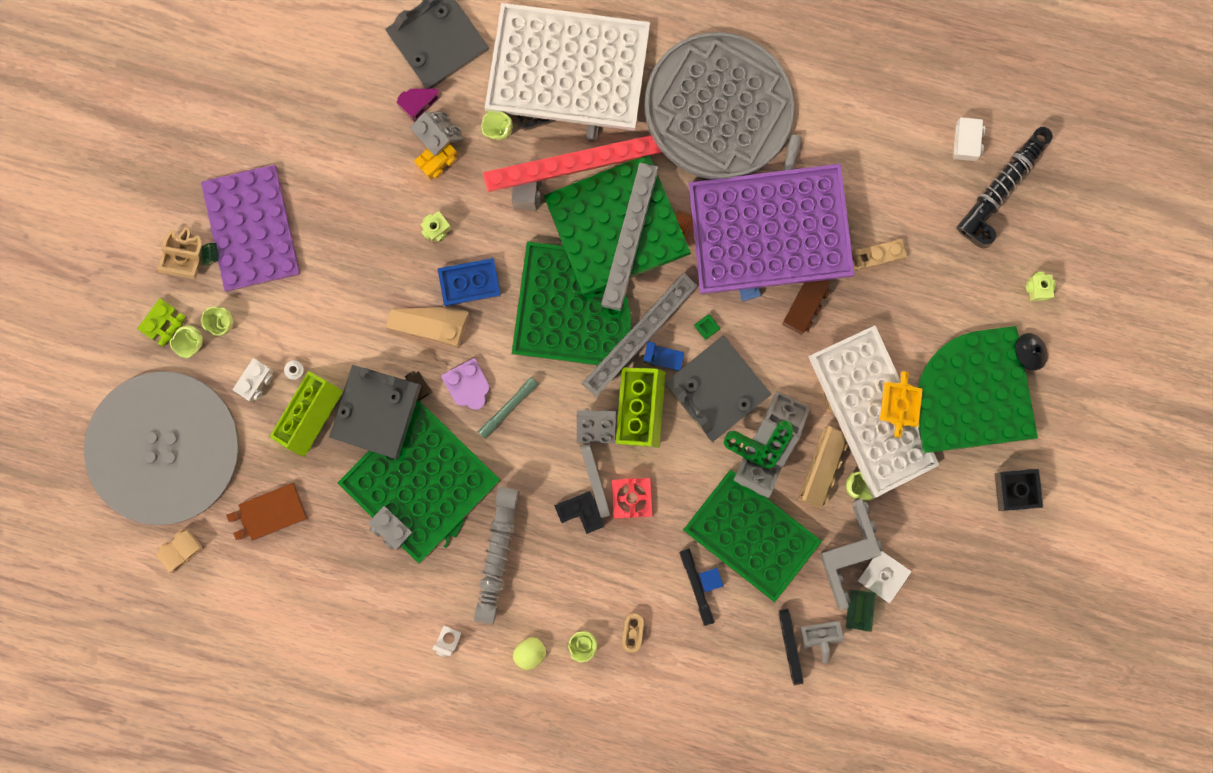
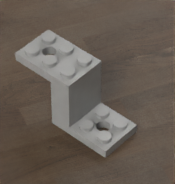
M776 390L766 415L752 439L765 446L776 425L782 420L789 421L794 426L792 437L773 468H763L743 457L734 481L769 498L780 470L800 438L810 407ZM784 428V429L781 431L780 436L783 437V435H784V433L787 431V429ZM771 442V445L773 447H781V444L779 442ZM748 446L746 449L749 453L755 452V449L751 446ZM770 452L767 458H765L767 461L771 459L772 454Z
M862 499L854 501L852 507L864 540L820 554L838 610L849 608L848 603L851 602L847 591L843 592L841 586L844 584L842 575L837 573L836 570L881 556L880 552L883 551L880 540H876L874 535L877 532L875 524L868 517L870 513L867 502L863 503Z

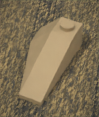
M454 307L391 309L386 328L459 348L469 311Z

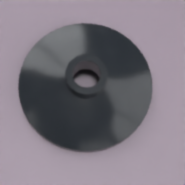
M1032 333L1023 334L1017 339L1015 352L1021 365L1032 371L1043 368L1047 362L1048 353L1042 339Z

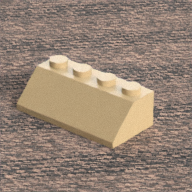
M828 426L823 429L797 499L816 508H822V505L826 506L829 495H827L828 489L833 487L836 479L833 476L835 469L839 470L842 463L841 453L842 451L845 452L848 446L844 434L833 427Z

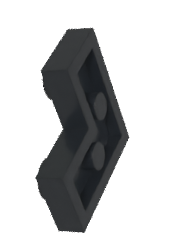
M590 491L554 505L561 523L580 517L586 534L604 527Z

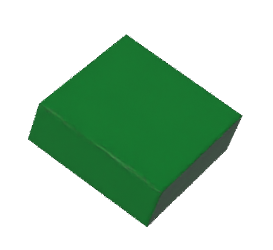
M710 314L694 324V327L705 341L721 329Z

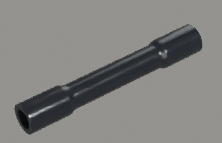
M689 548L680 551L679 554L689 577L703 625L715 623L695 568L691 550Z

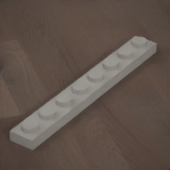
M639 163L604 292L602 307L619 311L622 309L657 178L658 166Z
M682 273L581 384L596 397L691 294L697 285L685 273Z

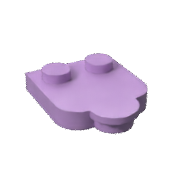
M475 358L441 375L457 405L468 406L473 410L481 409L484 406V396L488 394L490 387Z

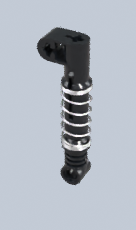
M1037 128L1025 145L1022 146V149L1013 153L1012 159L1014 162L1005 163L1006 167L1004 170L999 171L1000 174L996 179L992 178L994 182L990 187L986 186L987 190L985 193H981L977 197L976 204L957 225L956 229L976 246L988 248L994 242L996 232L986 223V220L992 213L998 211L999 206L1003 205L1004 199L1009 198V192L1014 191L1016 184L1022 182V176L1027 175L1033 169L1035 160L1052 140L1053 134L1049 128ZM1037 136H1043L1045 142H1040ZM979 228H982L983 231L976 237L974 234ZM985 234L988 235L987 239H982Z

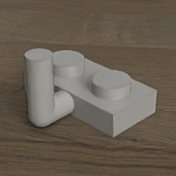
M836 621L801 627L804 647L821 646V661L824 664L829 663L830 649L828 644L840 643L844 639L840 622Z

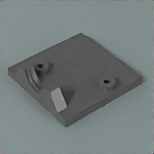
M423 0L416 8L399 13L394 23L385 28L389 37L426 89H432L489 50L488 45L456 0ZM417 58H420L421 61H420V62H416V59H417Z
M724 335L665 382V386L711 442H714L772 395ZM689 383H693L694 387L690 388ZM745 402L746 407H742L741 404Z
M352 365L329 438L399 459L422 385Z

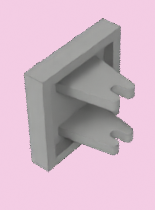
M589 408L577 410V443L615 444L616 411H608V409H604V411H589Z

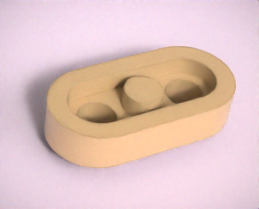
M637 613L629 614L624 622L622 646L625 651L630 653L638 651L642 642L644 620ZM633 619L638 621L635 627L630 624ZM629 639L635 640L633 646L628 645Z

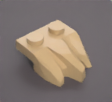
M186 226L179 235H176L175 231L170 229L161 247L162 255L157 271L196 280L202 255L200 236L196 235L191 238V230Z

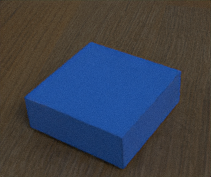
M718 568L699 573L704 592L723 587Z

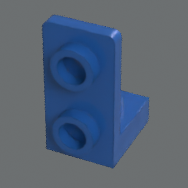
M647 342L643 363L679 371L681 370L684 352L655 346V343Z

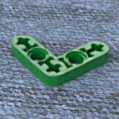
M780 421L765 446L737 431H730L724 438V446L755 464L770 469L775 466L791 439L794 426L789 421ZM785 428L787 429V431L784 433L782 437L780 436L781 431ZM771 442H779L781 447L775 448L771 445ZM746 447H753L755 449V452L749 453L746 450ZM769 452H770V453L772 454V456H771V459H769V461H767V460H765V458H767V456L769 455Z

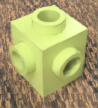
M439 211L433 216L432 214L426 216L422 220L423 223L420 224L423 228L421 233L427 241L431 239L434 243L444 240L447 237V233L452 230Z
M1046 272L1034 273V276L1028 278L1026 291L1029 293L1030 301H1044L1054 298L1056 282L1053 280L1052 275H1046Z

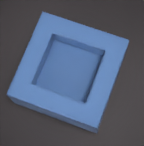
M759 288L739 290L742 302L761 297Z

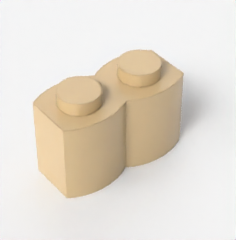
M180 530L173 536L174 540L171 543L166 542L158 548L159 552L156 556L169 573L179 570L204 549L190 530Z

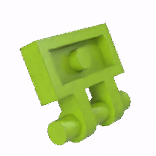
M159 298L137 329L152 340H155L160 335L161 338L157 344L164 347L173 338L172 335L175 331L181 328L186 316L179 313L176 318L173 317L177 309ZM170 321L171 325L166 332L163 331L165 325Z

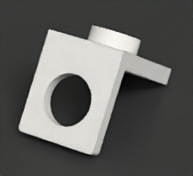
M443 626L438 641L432 649L436 651L437 655L442 657L452 656L461 632ZM448 632L452 633L455 637L454 642L451 644L445 643L443 639L444 635Z

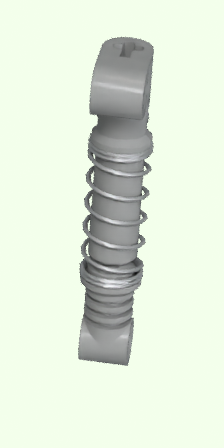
M500 486L498 488L495 506H497L495 519L491 523L489 530L492 535L491 539L487 540L490 543L489 550L485 551L487 559L483 561L485 569L481 571L486 577L479 581L480 590L483 592L479 594L482 597H479L481 602L477 603L474 622L494 625L497 612L495 603H498L496 598L499 599L497 594L503 590V582H505L500 577H503V573L506 572L504 569L505 563L509 561L506 559L507 552L511 551L508 548L509 542L512 541L510 536L515 531L513 520L519 496V490Z

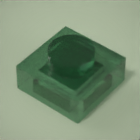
M217 243L203 245L202 265H211L218 262L219 251L217 250Z

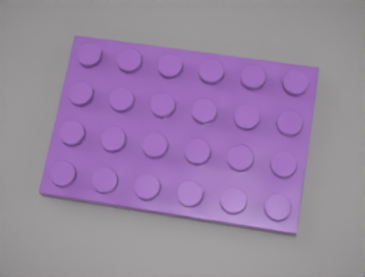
M276 165L201 182L224 291L229 292L300 275Z

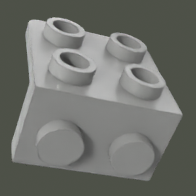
M443 111L424 112L410 127L434 156H438L450 142H462L464 140L462 131L450 122V117Z

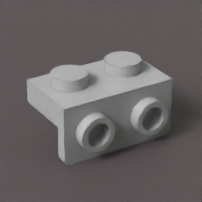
M383 506L368 522L371 526L370 530L377 537L381 535L385 539L384 544L391 550L394 548L399 550L401 545L413 533L386 506Z

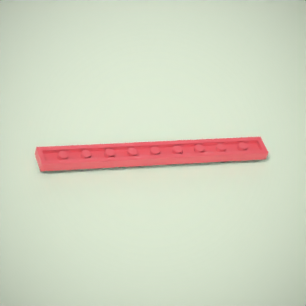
M650 135L486 171L482 175L489 193L623 163L647 155L654 156L663 153Z

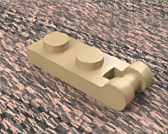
M902 239L852 251L855 270L907 257ZM866 255L867 261L863 262L861 256Z

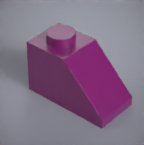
M409 89L398 96L396 103L415 122L441 95L437 89Z

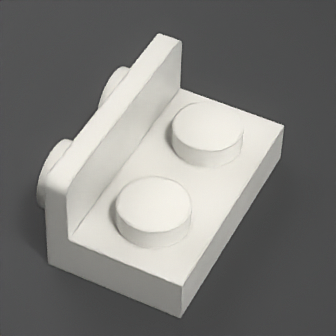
M253 358L232 390L253 403L261 397L263 393L261 390L264 385H268L271 382L274 371Z

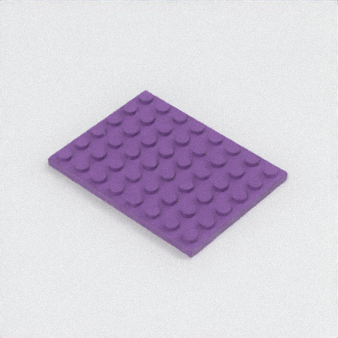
M841 164L689 182L701 295L854 277Z

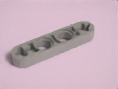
M590 444L580 446L601 518L608 517L610 513Z

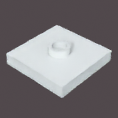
M881 551V556L871 559L857 581L890 604L911 571Z

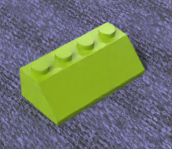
M622 368L615 444L660 448L665 371L650 368Z
M308 371L269 437L285 448L305 457L307 452L310 451L315 438L320 434L325 421L330 417L335 404L340 400L343 390Z

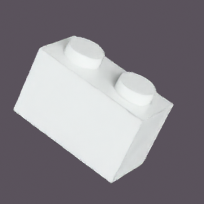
M960 117L956 122L953 159L976 161L983 155L984 145L981 144V139L985 134V126H983L982 119Z

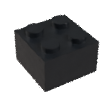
M1039 469L994 473L998 511L1043 508Z

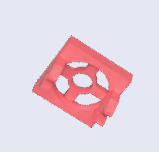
M650 478L612 480L614 519L652 517ZM628 484L629 491L625 496H618L620 489ZM634 484L642 487L646 495H639L635 492ZM629 493L637 495L636 503L630 504L627 502L626 497ZM639 501H646L644 507L636 512L635 505ZM618 502H626L630 507V513L624 511Z

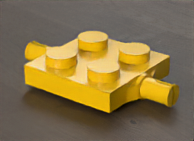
M905 371L901 372L900 383L884 382L879 421L895 425L894 437L902 438L903 426L918 427L923 389L908 384L909 372Z

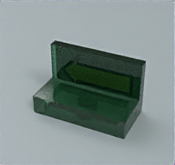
M849 590L851 603H848L849 608H847L845 628L872 632L876 593Z

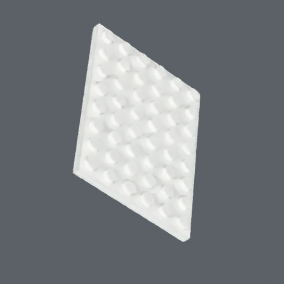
M501 3L485 111L504 112L512 115L635 131L650 22Z

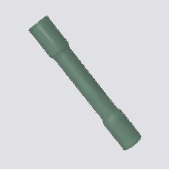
M530 377L519 388L518 392L477 432L486 439L507 415L539 384Z

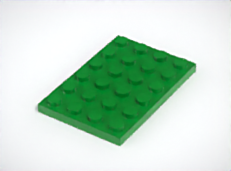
M730 469L684 527L683 531L775 603L822 541L768 498L734 481L736 473Z

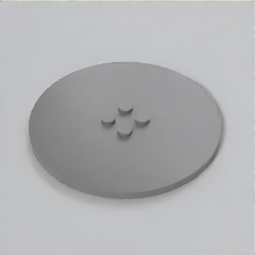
M709 32L698 34L674 45L661 57L654 67L646 87L644 101L647 126L654 142L662 153L681 169L707 179H725L750 175L766 166L784 146L794 120L795 105L793 91L782 66L771 53L756 42L731 33Z
M175 372L142 374L125 381L113 389L102 400L92 415L84 444L87 473L93 487L102 500L118 514L133 521L151 525H170L184 522L209 509L228 488L235 473L239 456L238 430L226 403L213 389L203 382Z

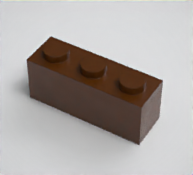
M822 280L803 283L782 325L800 335L805 331L809 332L813 325L811 321L813 315L817 316L822 308V305H820L822 298L826 299L831 291L828 288L831 282Z

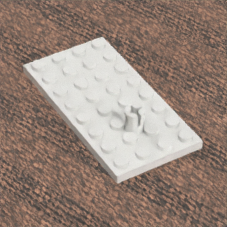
M875 325L808 356L873 498L939 466L934 453L923 454L918 427L903 426L902 438L894 437L895 425L879 421L884 382L900 383V378Z

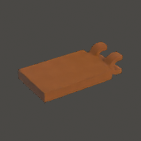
M294 483L238 504L239 511L226 515L229 522L241 519L244 529L233 533L235 540H241L250 536L252 541L307 519Z

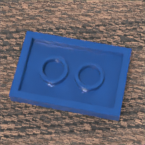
M494 258L437 268L445 307L501 296Z

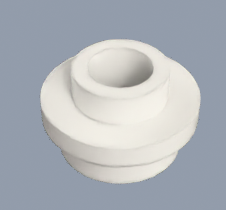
M290 361L285 365L284 372L289 379L296 380L303 375L304 367L298 361ZM292 367L297 368L295 373H291Z

